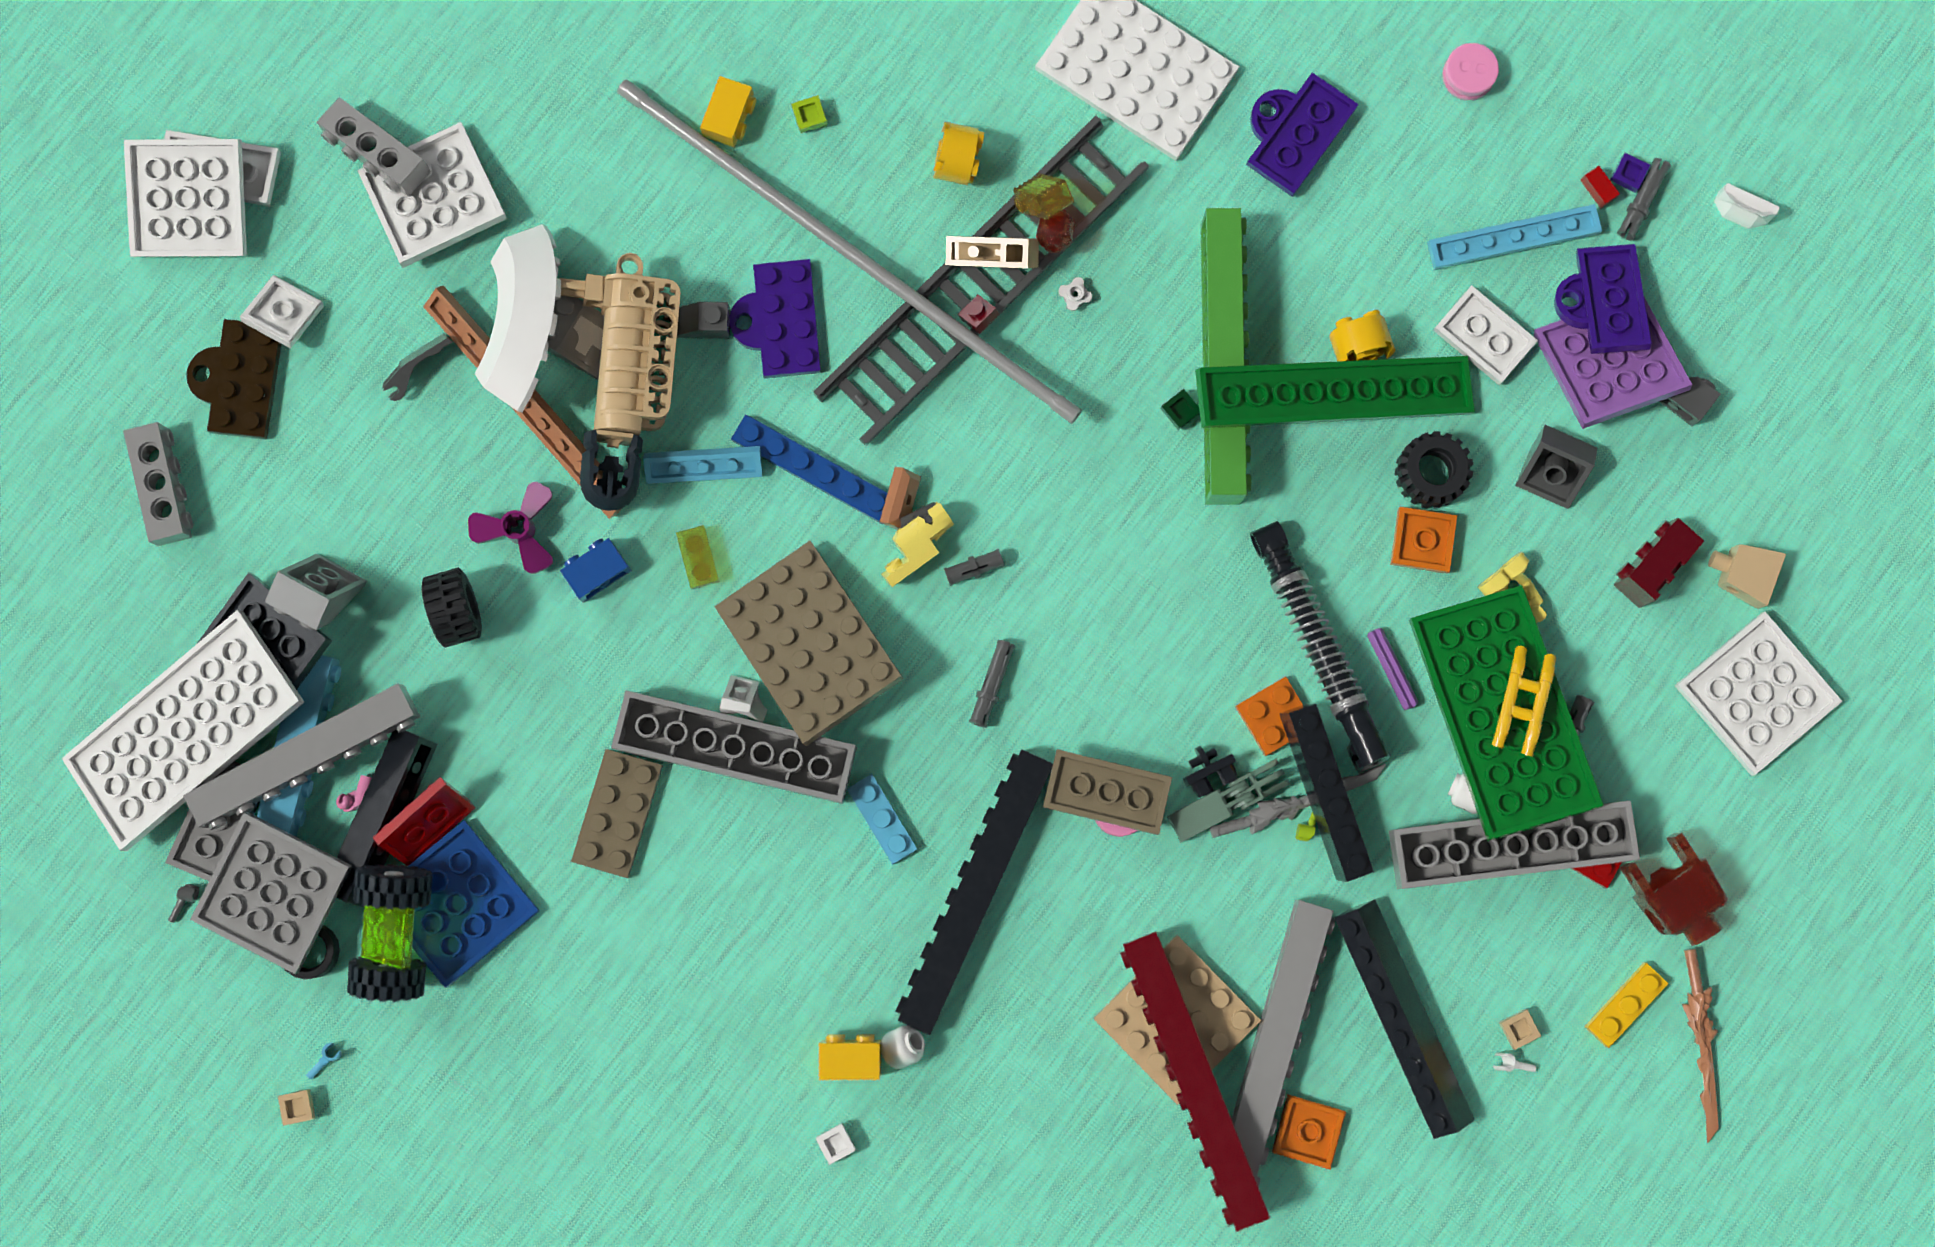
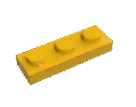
M1643 962L1584 1027L1606 1048H1610L1669 983L1648 963Z

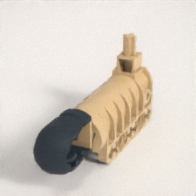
M626 253L618 259L616 274H608L606 276L587 274L585 281L559 278L561 280V296L583 298V306L602 308L601 315H604L594 430L584 433L583 446L586 451L582 453L580 485L585 499L594 507L606 511L620 510L629 505L636 496L641 468V459L638 455L642 452L643 439L639 435L641 430H659L664 425L671 405L681 295L680 287L670 279L643 276V262L638 255L633 253ZM625 261H633L636 263L638 271L634 274H626L623 272L621 265ZM664 287H669L670 292L675 293V295L671 296L661 291L664 290ZM664 301H666V302H665L666 306H668V307H670V308H667V307L658 308L657 305L663 306ZM664 315V320H670V323L658 320L659 316ZM661 335H668L664 341H660ZM656 348L667 349V351L664 349L661 350L660 359L661 361H663V364L652 363V361L656 363L658 362L659 352L656 350ZM655 371H659V376H651V374L653 375ZM649 389L663 393L660 396H655V392L649 393ZM660 403V405H656V411L654 413V409L651 407V404ZM649 420H656L655 424H649ZM597 442L607 443V447L619 448V445L630 446L626 453L628 468L625 470L621 481L617 480L618 473L623 472L624 468L619 464V457L605 456L604 462L598 466L594 465V459L597 456L599 447ZM602 470V478L597 479V483L594 485L598 471Z

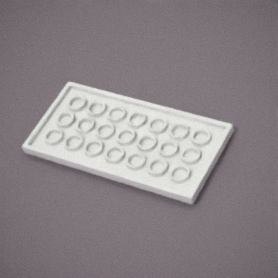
M236 610L67 753L62 760L119 850L128 851L186 802L183 797L184 794L214 779L301 706L304 700L245 613Z

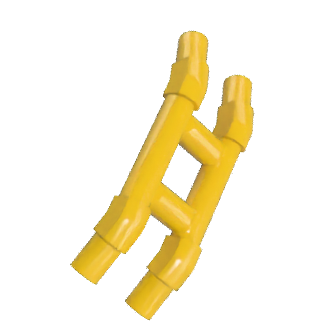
M1517 646L1492 745L1499 748L1504 747L1512 717L1529 721L1521 753L1533 756L1554 677L1556 656L1553 654H1546L1544 656L1539 682L1522 678L1527 649L1523 646ZM1519 689L1536 694L1533 710L1515 706Z

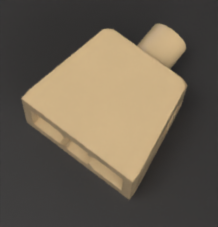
M1739 544L1732 547L1728 555L1715 550L1709 559L1708 566L1722 571L1718 581L1719 587L1759 609L1769 604L1786 554Z

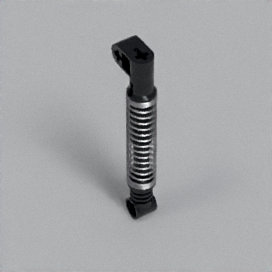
M1276 521L1250 532V538L1258 556L1261 559H1265L1264 563L1268 566V571L1271 572V588H1273L1275 594H1280L1277 599H1287V602L1283 603L1281 608L1291 607V610L1286 612L1285 616L1293 614L1295 616L1289 624L1292 625L1297 622L1299 624V627L1295 628L1293 632L1302 631L1304 634L1297 638V641L1304 639L1307 641V644L1303 645L1301 649L1307 650L1308 654L1305 655V658H1311L1312 662L1309 666L1315 667L1316 671L1313 674H1318L1320 678L1317 683H1323L1324 688L1321 691H1327L1328 696L1326 700H1331L1332 702L1330 708L1333 716L1342 723L1350 739L1347 750L1358 773H1361L1386 762L1390 754L1368 711V699H1366L1364 693H1360L1362 687L1355 685L1358 679L1352 677L1354 670L1347 668L1350 662L1343 660L1346 654L1339 652L1341 644L1335 643L1337 636L1330 635L1333 632V628L1326 627L1329 619L1322 618L1325 615V611L1318 610L1321 606L1320 602H1314L1317 594L1310 593L1313 586L1306 585L1309 581L1307 574L1302 566L1293 562L1295 560L1293 555L1290 556L1291 551L1287 549L1289 544L1282 526ZM1309 587L1310 590L1306 592L1304 588ZM1308 596H1314V598L1310 601ZM1318 604V606L1314 609L1312 605ZM1321 621H1326V623L1322 626Z

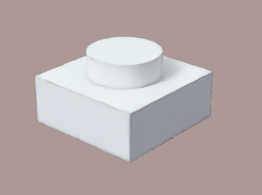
M843 1123L815 1138L829 1165L856 1151Z

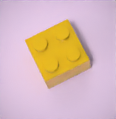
M828 1034L826 1040H822L819 1043V1080H880L881 1040H875V1034H857L856 1040H845V1034Z

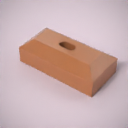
M894 468L880 523L896 530L901 528V518L912 513L922 476L905 468Z

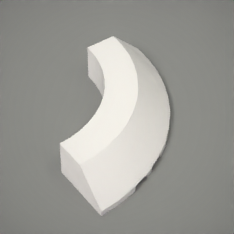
M543 224L505 237L490 261L496 274L498 286L497 312L488 346L475 372L483 388L521 413L524 411L539 381L538 378H535L541 360L547 361L548 336H554L558 315L553 314L555 299L558 300L561 296V280L557 278L560 259L554 256L553 251L557 246L548 227Z

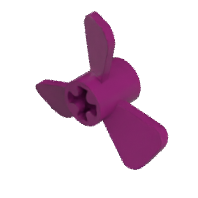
M532 482L527 486L520 511H509L504 514L502 519L477 512L472 513L468 518L470 539L480 544L506 536L512 542L518 544L525 571L530 574H536L551 567L553 557L533 538L535 535V525L532 519L550 502L553 496L552 491L538 482ZM517 520L523 521V529L525 531L521 535L515 532L510 533L511 526H518Z

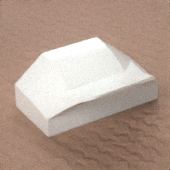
M1729 183L1718 191L1714 200L1723 218L1747 229L1766 225L1777 215L1780 208Z
M731 675L722 696L720 713H740L763 723L767 709L762 704L758 695L759 682Z

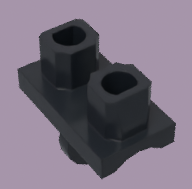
M1198 746L1195 748L1197 757L1188 762L1192 769L1199 765H1202L1203 768L1183 778L1186 787L1190 785L1198 798H1201L1214 791L1207 776L1214 772L1217 773L1223 786L1238 779L1233 765L1236 760L1233 754H1230L1210 764L1209 760L1218 756L1215 748L1204 752L1203 748Z

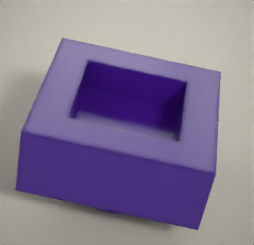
M1624 153L1610 181L1636 193L1650 165Z

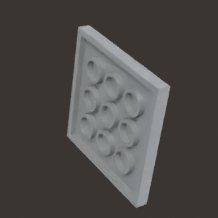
M244 812L190 920L297 974L300 972L352 865L249 812Z

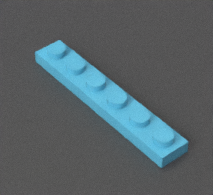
M1596 204L1435 238L1429 240L1427 245L1433 269L1437 270L1598 235L1602 232Z

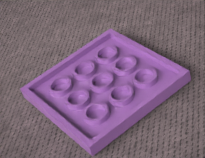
M1645 297L1652 343L1650 350L1591 354L1587 329L1572 327L1562 320L1534 330L1533 335L1538 340L1537 343L1582 429L1691 390L1692 383Z

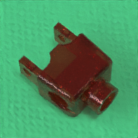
M1674 833L1666 839L1683 865L1675 869L1659 868L1650 874L1649 883L1636 863H1626L1620 869L1636 892V895L1632 898L1655 929L1662 935H1679L1683 933L1691 946H1694L1713 937L1722 929L1713 913L1726 905L1728 898L1706 858H1698L1683 833Z

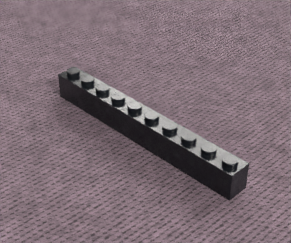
M1021 749L1019 755L1013 753L1006 768L1011 771L1007 782L1001 780L994 796L998 797L999 800L995 808L988 807L982 820V823L987 826L982 835L976 833L970 850L974 851L970 862L964 860L957 876L962 878L958 889L952 887L945 904L950 905L945 916L941 914L938 916L932 929L937 932L933 943L927 941L920 958L925 961L921 970L914 969L907 985L912 986V990L908 998L902 996L895 1010L896 1013L900 1014L897 1021L927 1035L931 1034L1049 776L1053 763Z

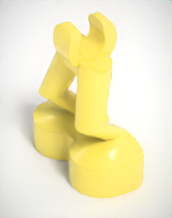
M1520 552L1478 586V589L1486 596L1507 590L1510 581L1516 580L1523 586L1536 623L1541 622L1547 616V613L1539 606L1543 603V599L1531 579L1523 574L1530 561L1523 552Z

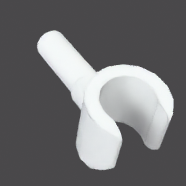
M1495 1054V1056H1501L1502 1058L1501 1066H1493L1495 1070L1508 1072L1514 1069L1530 1072L1536 1071V1065L1519 1062L1512 1054Z

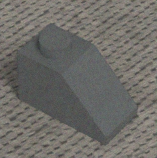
M696 302L679 307L677 338L730 339L731 310L728 302Z
M1689 377L1692 383L1691 390L1659 401L1690 426L1700 422L1721 395L1715 390L1716 387L1713 383L1699 377Z

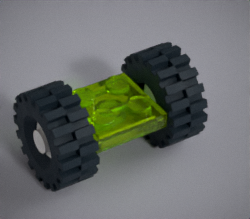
M394 864L366 865L355 870L353 900L358 904L364 905L361 956L349 961L347 993L349 995L356 996L359 999L367 998L369 1001L379 1000V1002H386V1000H392L393 1002H399L400 1000L410 1001L411 998L418 999L424 995L426 964L419 959H412L411 953L414 910L431 903L432 871H427L425 868L418 869L415 866H394Z

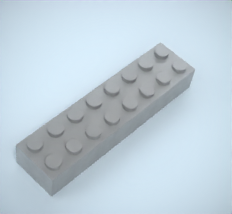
M627 690L625 691L611 745L612 749L840 804L844 803L857 746L854 744L819 737L808 746H805L796 732L791 729Z
M1631 800L1603 804L1602 808L1488 842L1480 819L1390 830L1389 837L1397 889L1640 860Z

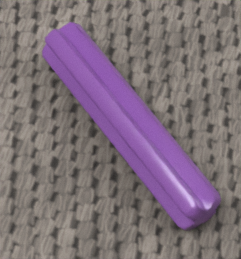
M1377 628L1369 632L1367 637L1403 709L1408 710L1416 706L1418 699L1383 629Z

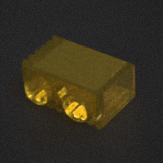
M1040 173L1037 174V177L1033 176L1032 179H1028V182H1023V185L1019 184L1018 188L1014 187L1013 190L1016 196L1014 203L1021 213L1045 220L1074 203V199L1064 179Z

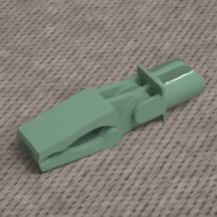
M1277 758L1229 783L1230 788L1221 792L1218 789L1167 816L1180 843L1234 815L1232 810L1240 806L1243 810L1290 785L1287 779L1264 792L1260 788L1284 775L1283 769L1259 781L1255 779V776L1279 764ZM1248 778V780H1249V782H1250V784H1251L1252 786L1250 787L1249 784H1248V783L1246 782V780H1244V779ZM1254 789L1256 795L1258 796L1257 798L1255 797V795L1252 793L1251 790ZM1235 796V800L1227 803L1226 799Z

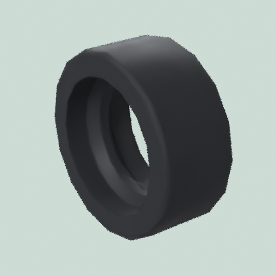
M323 925L318 934L326 944V956L320 965L310 969L302 967L297 974L286 969L285 971L293 977L300 979L318 978L330 972L337 963L340 953L339 941L334 932Z

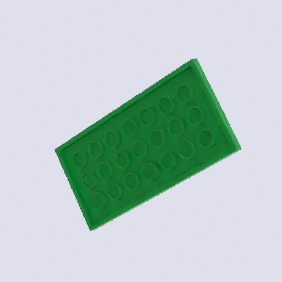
M1522 585L1410 618L1409 622L1487 842L1604 806L1555 672L1533 756L1521 753L1529 721L1512 717L1504 747L1499 748L1492 745L1510 676L1515 648L1523 646L1527 649L1522 678L1539 682L1544 656L1548 654ZM1519 689L1515 706L1533 710L1536 694Z

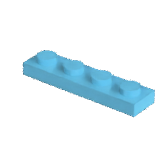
M760 446L644 453L643 457L647 484L762 477Z

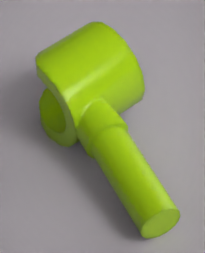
M1313 811L1307 825L1298 824L1295 836L1297 840L1309 841L1314 836L1316 820Z

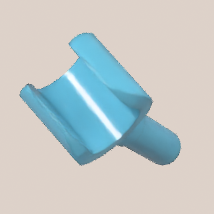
M328 1043L323 1047L322 1057L319 1059V1062L306 1074L309 1079H313L330 1061L334 1062L340 1059L342 1051L337 1052L332 1058H329L327 1055L328 1049L334 1043Z

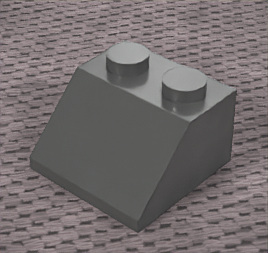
M1544 424L1530 449L1515 486L1569 509L1595 466L1598 448Z

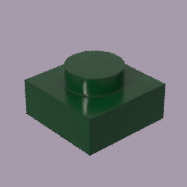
M1184 389L1160 408L1178 431L1200 414L1198 405Z

